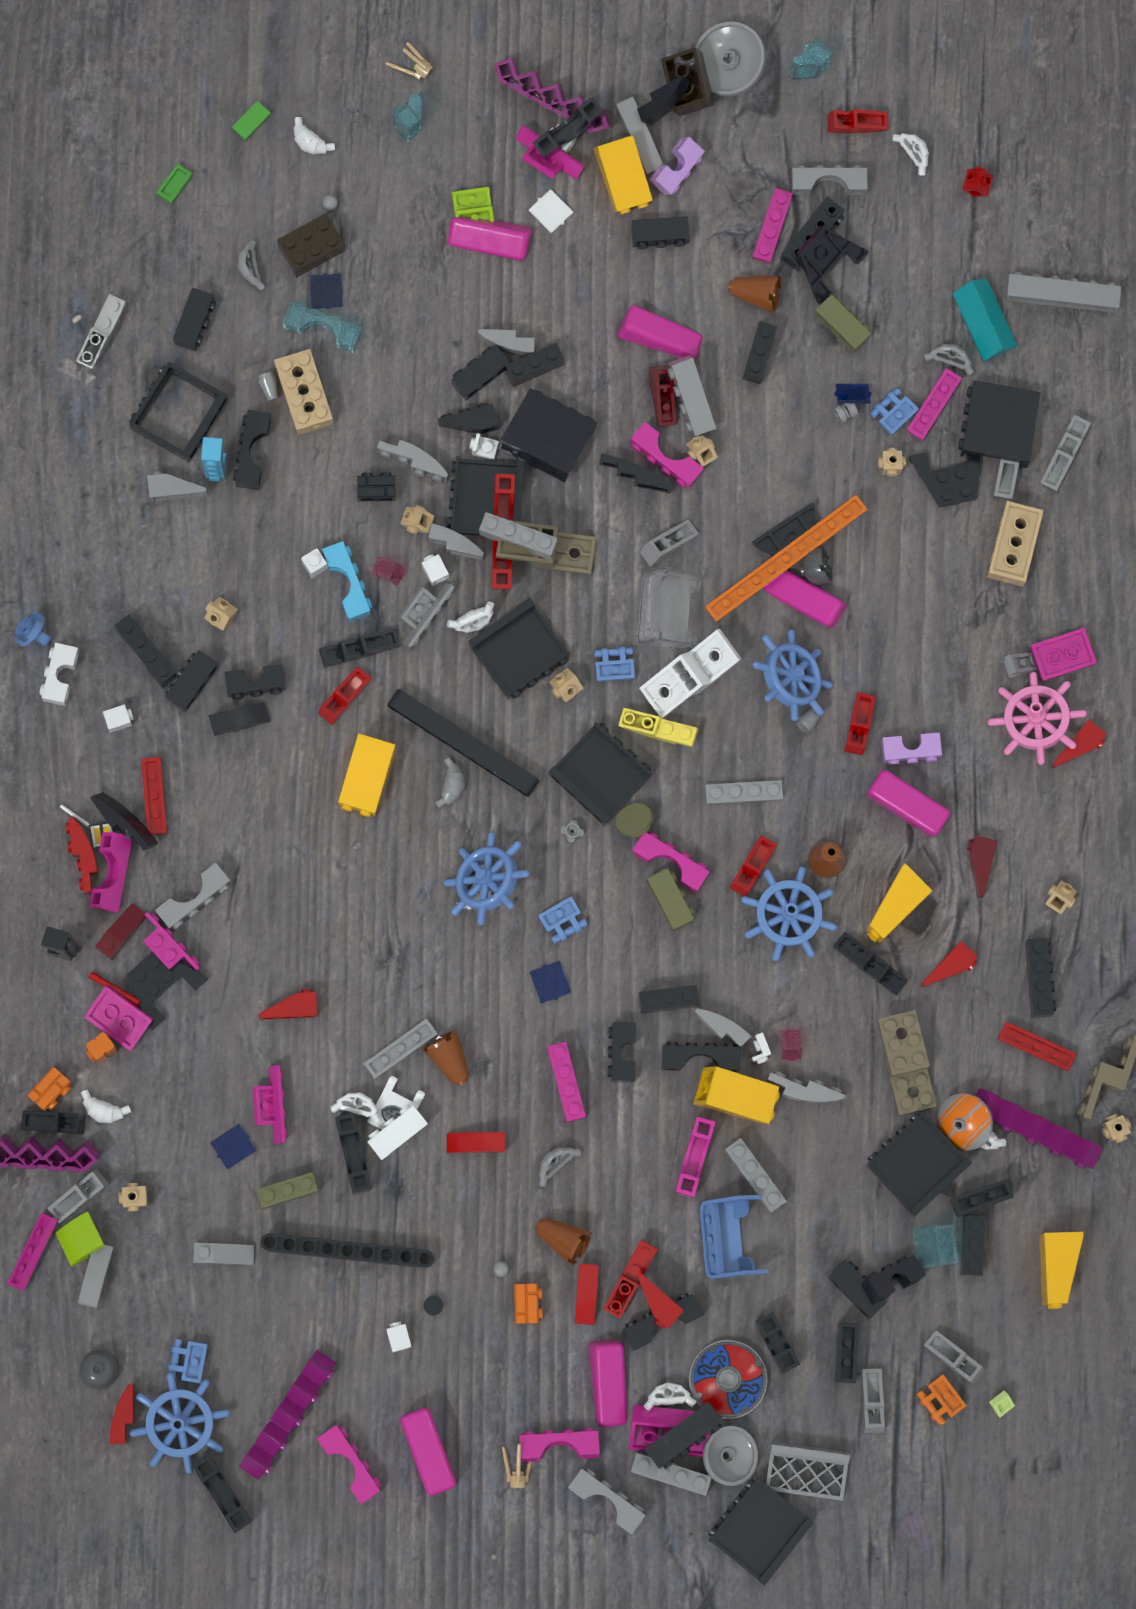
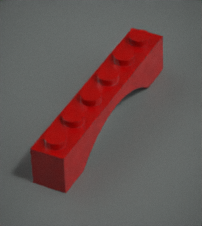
M495 474L493 515L512 521L515 474ZM492 540L491 590L510 591L512 560L496 558L498 541Z

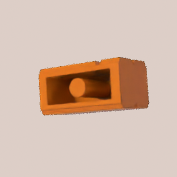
M104 1032L96 1036V1040L92 1039L86 1044L87 1050L85 1052L93 1063L97 1061L101 1064L108 1059V1056L111 1057L117 1052V1048Z
M53 1066L27 1096L44 1111H48V1109L52 1111L58 1105L57 1099L61 1095L63 1097L66 1096L72 1089L70 1087L72 1083Z
M514 1284L515 1324H539V1319H543L542 1308H538V1300H542V1288H538V1284Z

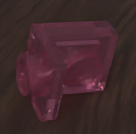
M378 557L371 574L398 586L404 576L405 568L398 562Z
M800 1029L780 1030L782 1060L794 1061L801 1059Z

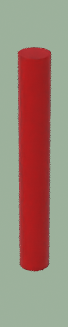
M93 971L90 973L89 979L103 987L108 985L136 1007L141 1003L140 999Z

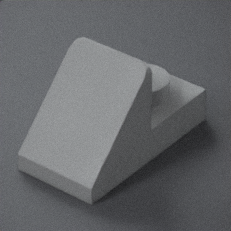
M1032 652L1010 654L1004 657V665L1009 678L1037 670Z

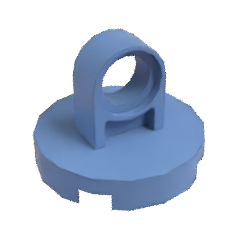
M33 611L30 618L26 616L19 623L15 630L17 637L13 638V640L20 646H26L35 640L42 646L47 647L52 639L41 631L45 617L38 611Z

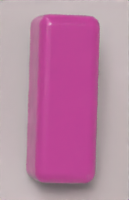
M454 216L450 222L448 243L451 246L515 260H524L528 253L532 229L527 226L494 220V222H489L488 220H474L469 217Z
M636 305L631 306L625 313L618 331L619 338L681 358L690 355L694 360L698 356L703 339L700 333Z
M788 570L764 587V590L776 599L828 628L836 626L847 608V604L841 599Z
M888 770L880 771L867 792V797L930 838H935L950 817L949 809Z
M614 1339L591 1341L588 1349L597 1424L602 1428L624 1425L627 1423L624 1346L621 1342Z
M424 1407L403 1415L400 1418V1422L426 1493L433 1496L456 1486V1479L430 1409Z

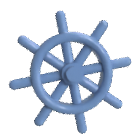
M788 630L787 632L788 643L776 646L768 635H763L762 640L770 652L767 654L764 663L755 661L752 666L754 669L764 671L765 681L770 690L764 697L765 701L770 702L773 698H776L784 705L789 706L792 721H797L799 718L798 708L810 704L818 716L823 715L824 711L815 699L819 695L821 687L831 689L833 683L821 678V672L815 660L820 656L821 651L815 649L810 654L803 647L796 645L794 630ZM782 654H788V661ZM796 659L801 662L799 665H796ZM777 661L780 663L782 668L776 667ZM803 682L809 683V689H807ZM785 687H790V693L785 689ZM797 688L804 697H798Z
M490 832L488 833L486 847L477 849L471 854L465 848L459 849V854L464 861L458 870L457 877L446 879L443 882L445 887L456 886L457 894L461 899L451 910L453 916H457L468 905L478 911L477 923L483 925L485 923L486 911L492 910L502 903L508 909L514 908V903L509 899V896L515 887L518 878H526L530 875L528 870L517 871L516 863L512 858L522 846L520 841H516L505 852L498 847H494L495 833ZM493 857L500 858V859L492 866ZM485 860L484 867L482 868L479 863ZM505 865V872L497 873ZM474 870L476 872L475 876H470ZM468 884H475L472 887V889L468 891ZM481 890L480 900H474L473 898ZM493 891L494 894L488 897V892Z
M804 866L799 867L795 881L776 882L769 869L764 870L763 874L770 887L762 894L760 900L747 896L741 898L742 903L757 907L756 918L758 926L745 932V937L750 939L762 932L770 941L776 943L772 955L774 961L780 959L783 946H797L801 944L808 957L813 958L815 952L808 940L814 936L819 927L831 931L837 929L835 923L822 920V906L820 901L832 896L834 891L829 888L816 895L810 887L803 884L806 873ZM781 890H792L789 902H787ZM801 892L808 900L796 905L799 893ZM773 894H775L781 907L767 903ZM813 906L814 917L799 913ZM765 910L779 915L766 921ZM797 920L812 925L804 933ZM782 922L778 935L771 930V927ZM790 924L797 937H786Z
M170 1372L166 1375L169 1391L159 1396L155 1401L142 1393L137 1394L136 1399L149 1407L146 1426L132 1429L129 1434L131 1437L147 1434L151 1443L158 1449L150 1461L151 1467H156L163 1455L166 1454L172 1457H183L185 1471L191 1474L193 1467L190 1455L195 1454L205 1445L217 1453L223 1451V1447L210 1439L213 1431V1420L228 1417L230 1411L224 1409L212 1412L208 1403L202 1398V1395L210 1385L208 1379H204L196 1392L177 1389L174 1374ZM179 1398L190 1400L183 1412H181ZM171 1399L174 1414L161 1405ZM198 1405L203 1414L189 1417L195 1406ZM156 1413L167 1419L168 1422L154 1424ZM205 1422L204 1432L201 1433L191 1425ZM171 1429L162 1442L156 1432ZM186 1432L196 1438L198 1442L189 1447ZM177 1434L181 1449L169 1447Z

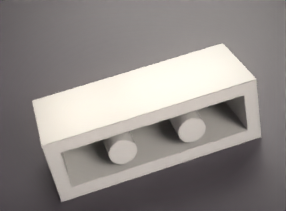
M407 1105L399 1111L401 1116L397 1119L392 1117L384 1123L386 1127L382 1131L377 1129L369 1135L370 1140L368 1143L381 1160L428 1124L414 1105L411 1108Z

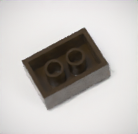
M694 47L661 58L666 83L679 76L690 80L685 93L672 108L673 112L683 116L714 105L703 53Z
M327 213L277 239L278 247L296 278L345 252V244Z

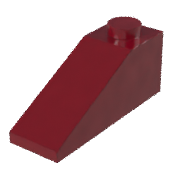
M668 365L649 367L650 388L658 427L677 424L675 393L673 390L674 380H671L668 375L667 369L670 368Z
M975 835L973 840L969 839L967 851H970L968 857L977 897L982 899L997 841Z
M132 903L95 945L96 949L110 960H113L146 918L145 912Z

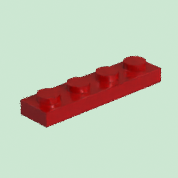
M161 758L141 759L147 829L152 835L167 834Z
M1009 1022L1004 1023L997 1039L1067 1072L1070 1070L1076 1053Z

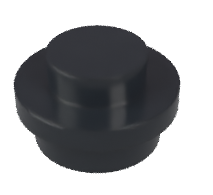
M430 1296L424 1302V1310L429 1315H438L443 1309V1302L437 1296Z

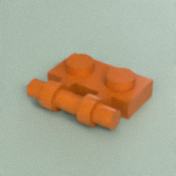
M943 1374L927 1386L931 1391L929 1395H926L923 1390L916 1394L921 1400L920 1404L927 1408L931 1414L930 1417L933 1421L936 1420L939 1426L946 1422L942 1414L946 1412L952 1418L967 1406ZM934 1398H936L942 1406L938 1410L931 1402V1400H933Z

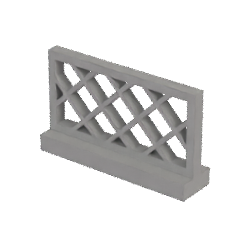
M771 1441L766 1484L776 1492L843 1501L850 1454L845 1451ZM774 1456L783 1457L787 1463L777 1469L773 1464ZM796 1459H802L806 1466L797 1472L790 1463ZM816 1461L822 1462L825 1466V1469L817 1475L810 1467ZM835 1464L844 1465L843 1473L835 1477L830 1468ZM789 1465L795 1474L785 1480L780 1471ZM809 1468L814 1477L805 1483L799 1474ZM828 1470L834 1479L827 1485H824L819 1476ZM778 1473L784 1482L778 1487L770 1486L771 1478ZM797 1476L803 1485L798 1489H792L788 1482ZM817 1479L823 1488L817 1492H812L807 1485ZM834 1482H837L840 1486L839 1495L831 1494L827 1489Z

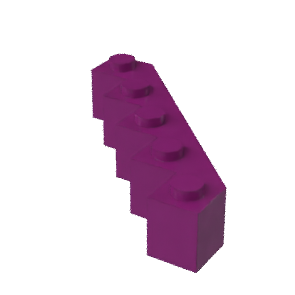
M516 58L494 63L499 82L511 87L565 119H568L585 102L584 96L566 101L561 84L543 88L539 71L520 75ZM603 109L605 115L586 129V131L595 133L612 128L607 109Z
M981 1088L978 1089L976 1096L988 1106L993 1123L1000 1125V1129L1008 1133L1012 1131L1024 1137L1026 1142L1032 1145L1038 1144L1050 1150L1049 1153L1054 1156H1063L1075 1162L1074 1165L1081 1169H1085V1167L1094 1169L1103 1150L1102 1147L1093 1141L1077 1136L1066 1128L1052 1124L1042 1116L1026 1111L1017 1104L1003 1100L993 1092Z
M6 1134L0 1137V1167L40 1168L52 1171L70 1170L84 1173L98 1161L100 1152L88 1139L72 1151L61 1138H58L45 1150L33 1136L19 1147Z
M315 1351L252 1448L246 1454L239 1466L241 1469L257 1480L263 1474L267 1476L273 1467L270 1463L279 1450L282 1452L288 1444L286 1439L294 1427L298 1428L304 1420L301 1416L310 1403L314 1404L319 1397L317 1392L325 1380L329 1381L335 1373L332 1370L336 1364L335 1361L320 1351Z

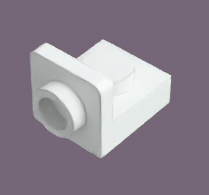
M477 433L476 438L472 437L469 448L472 449V455L494 461L499 441L481 437V434Z
M763 1032L755 1035L756 1040L753 1041L756 1051L761 1052L760 1055L752 1057L753 1063L757 1061L758 1064L768 1061V1057L771 1056Z

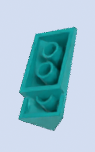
M987 278L971 280L953 293V297L960 309V315L983 362L1018 347Z

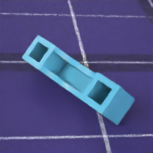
M203 437L201 461L206 478L214 482H219L220 479L225 480L227 456L226 453H223V439Z
M342 541L323 548L322 554L329 571H338L344 574L350 581V592L342 601L349 623L371 615L370 609L373 607L369 597L365 598L363 592L366 589L363 581H358L356 575L359 573L356 563H351L350 557L352 553L349 545L345 546Z

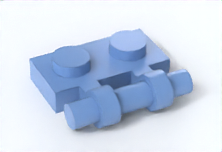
M898 388L885 395L886 398L881 403H877L869 413L873 418H876L879 414L883 416L879 424L891 436L919 411V408L907 396L901 401L897 398L901 394ZM890 403H893L895 406L888 412L885 408Z
M619 646V648L615 649L604 647L601 650H594V657H602L603 661L595 662L597 682L635 679L633 659L626 660L625 655H633L632 647L625 648L624 646ZM619 656L620 660L609 661L608 657Z
M572 896L538 915L547 933L553 929L556 931L557 934L551 937L554 944L559 941H565L566 937L575 932L579 933L583 927L588 925L585 919L577 922L575 917L580 915L581 912ZM570 921L572 925L562 930L560 925Z
M175 1339L174 1347H171V1364H168L167 1370H169V1373L174 1374L175 1379L177 1372H182L181 1380L201 1384L208 1344L188 1341L187 1349L181 1348L183 1340ZM180 1354L186 1355L184 1366H178Z

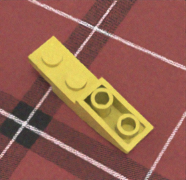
M623 708L618 725L621 728L650 738L689 747L694 746L698 733L697 727L661 719L659 716Z

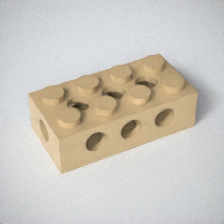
M308 349L275 359V368L297 436L334 425L311 350ZM298 372L303 374L301 377L293 376L295 373ZM302 390L308 391V393L305 395L299 394V392ZM308 407L314 409L312 412L305 411V409Z
M1006 501L986 578L1021 587L1024 586L1044 510ZM1020 523L1023 529L1017 528L1015 524ZM1011 541H1016L1019 547H1014ZM1006 559H1012L1014 565L1008 564Z

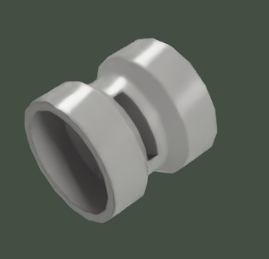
M851 399L844 401V404L841 406L833 407V412L841 424L847 422L848 418H854L858 415V410Z

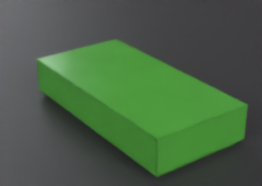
M256 101L232 126V130L247 141L271 116V112Z
M177 163L156 192V195L172 205L192 178L193 173Z

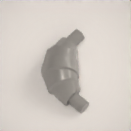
M251 240L239 253L237 268L243 278L247 279L259 290H262L265 284L260 280L261 276L254 248L257 244Z
M942 344L932 349L931 352L924 354L926 361L935 358L936 361L964 369L967 375L974 373L971 367L972 363L966 351L958 345Z
M451 757L444 760L448 769L441 794L442 798L435 802L438 808L445 804L449 805L459 799L465 789L464 774L458 764H454Z
M558 1147L548 1151L540 1163L539 1185L546 1187L548 1179L570 1161L572 1157L580 1156L581 1150L573 1149L572 1147Z

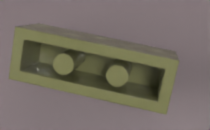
M830 295L815 310L814 316L854 354L870 339V329L866 324H861L857 320L855 313L851 310L848 311L838 297L834 298Z
M667 868L647 878L646 882L672 932L692 923L695 912L691 905L687 906L684 900L686 895L683 889H678L676 885L678 880L674 872H669Z
M313 1172L256 1189L263 1210L319 1193Z

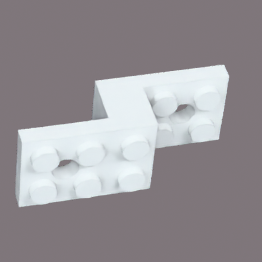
M717 629L690 652L679 655L639 689L662 719L689 697L701 693L742 659L723 632ZM714 650L719 653L718 661L712 658ZM663 687H667V688H668V690H669V695H668V697L663 696V694H662V688H663Z

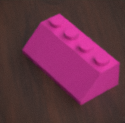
M633 1405L629 1450L646 1451L645 1449L695 1411L652 1407L649 1411L644 1406ZM710 1433L705 1436L706 1440L698 1446L696 1444L689 1448L691 1451L686 1456L703 1457L704 1445Z

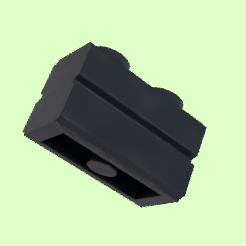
M369 472L361 473V476H357L358 501H396L395 475H391L390 472H382L380 475L375 476Z

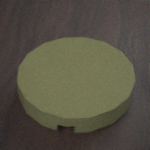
M633 803L620 810L616 816L615 824L622 836L626 835L630 836V838H635L643 835L650 829L651 822L653 823L654 818L647 805Z

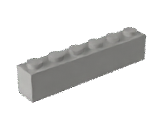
M1013 272L1007 278L1005 301L1117 313L1120 306L1121 286H1116L1115 283L1098 284L1097 281L1092 280L1079 282L1075 278L1061 280L1057 276L1044 278L1039 274L1026 276L1020 272Z

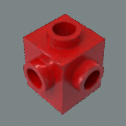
M983 167L967 169L962 190L972 197H986L989 194L993 175L988 173Z

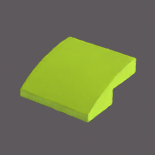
M489 186L452 191L455 217L463 216L474 220L482 219L494 222Z
M88 1211L73 1219L55 1233L71 1267L89 1258L88 1255L105 1247Z

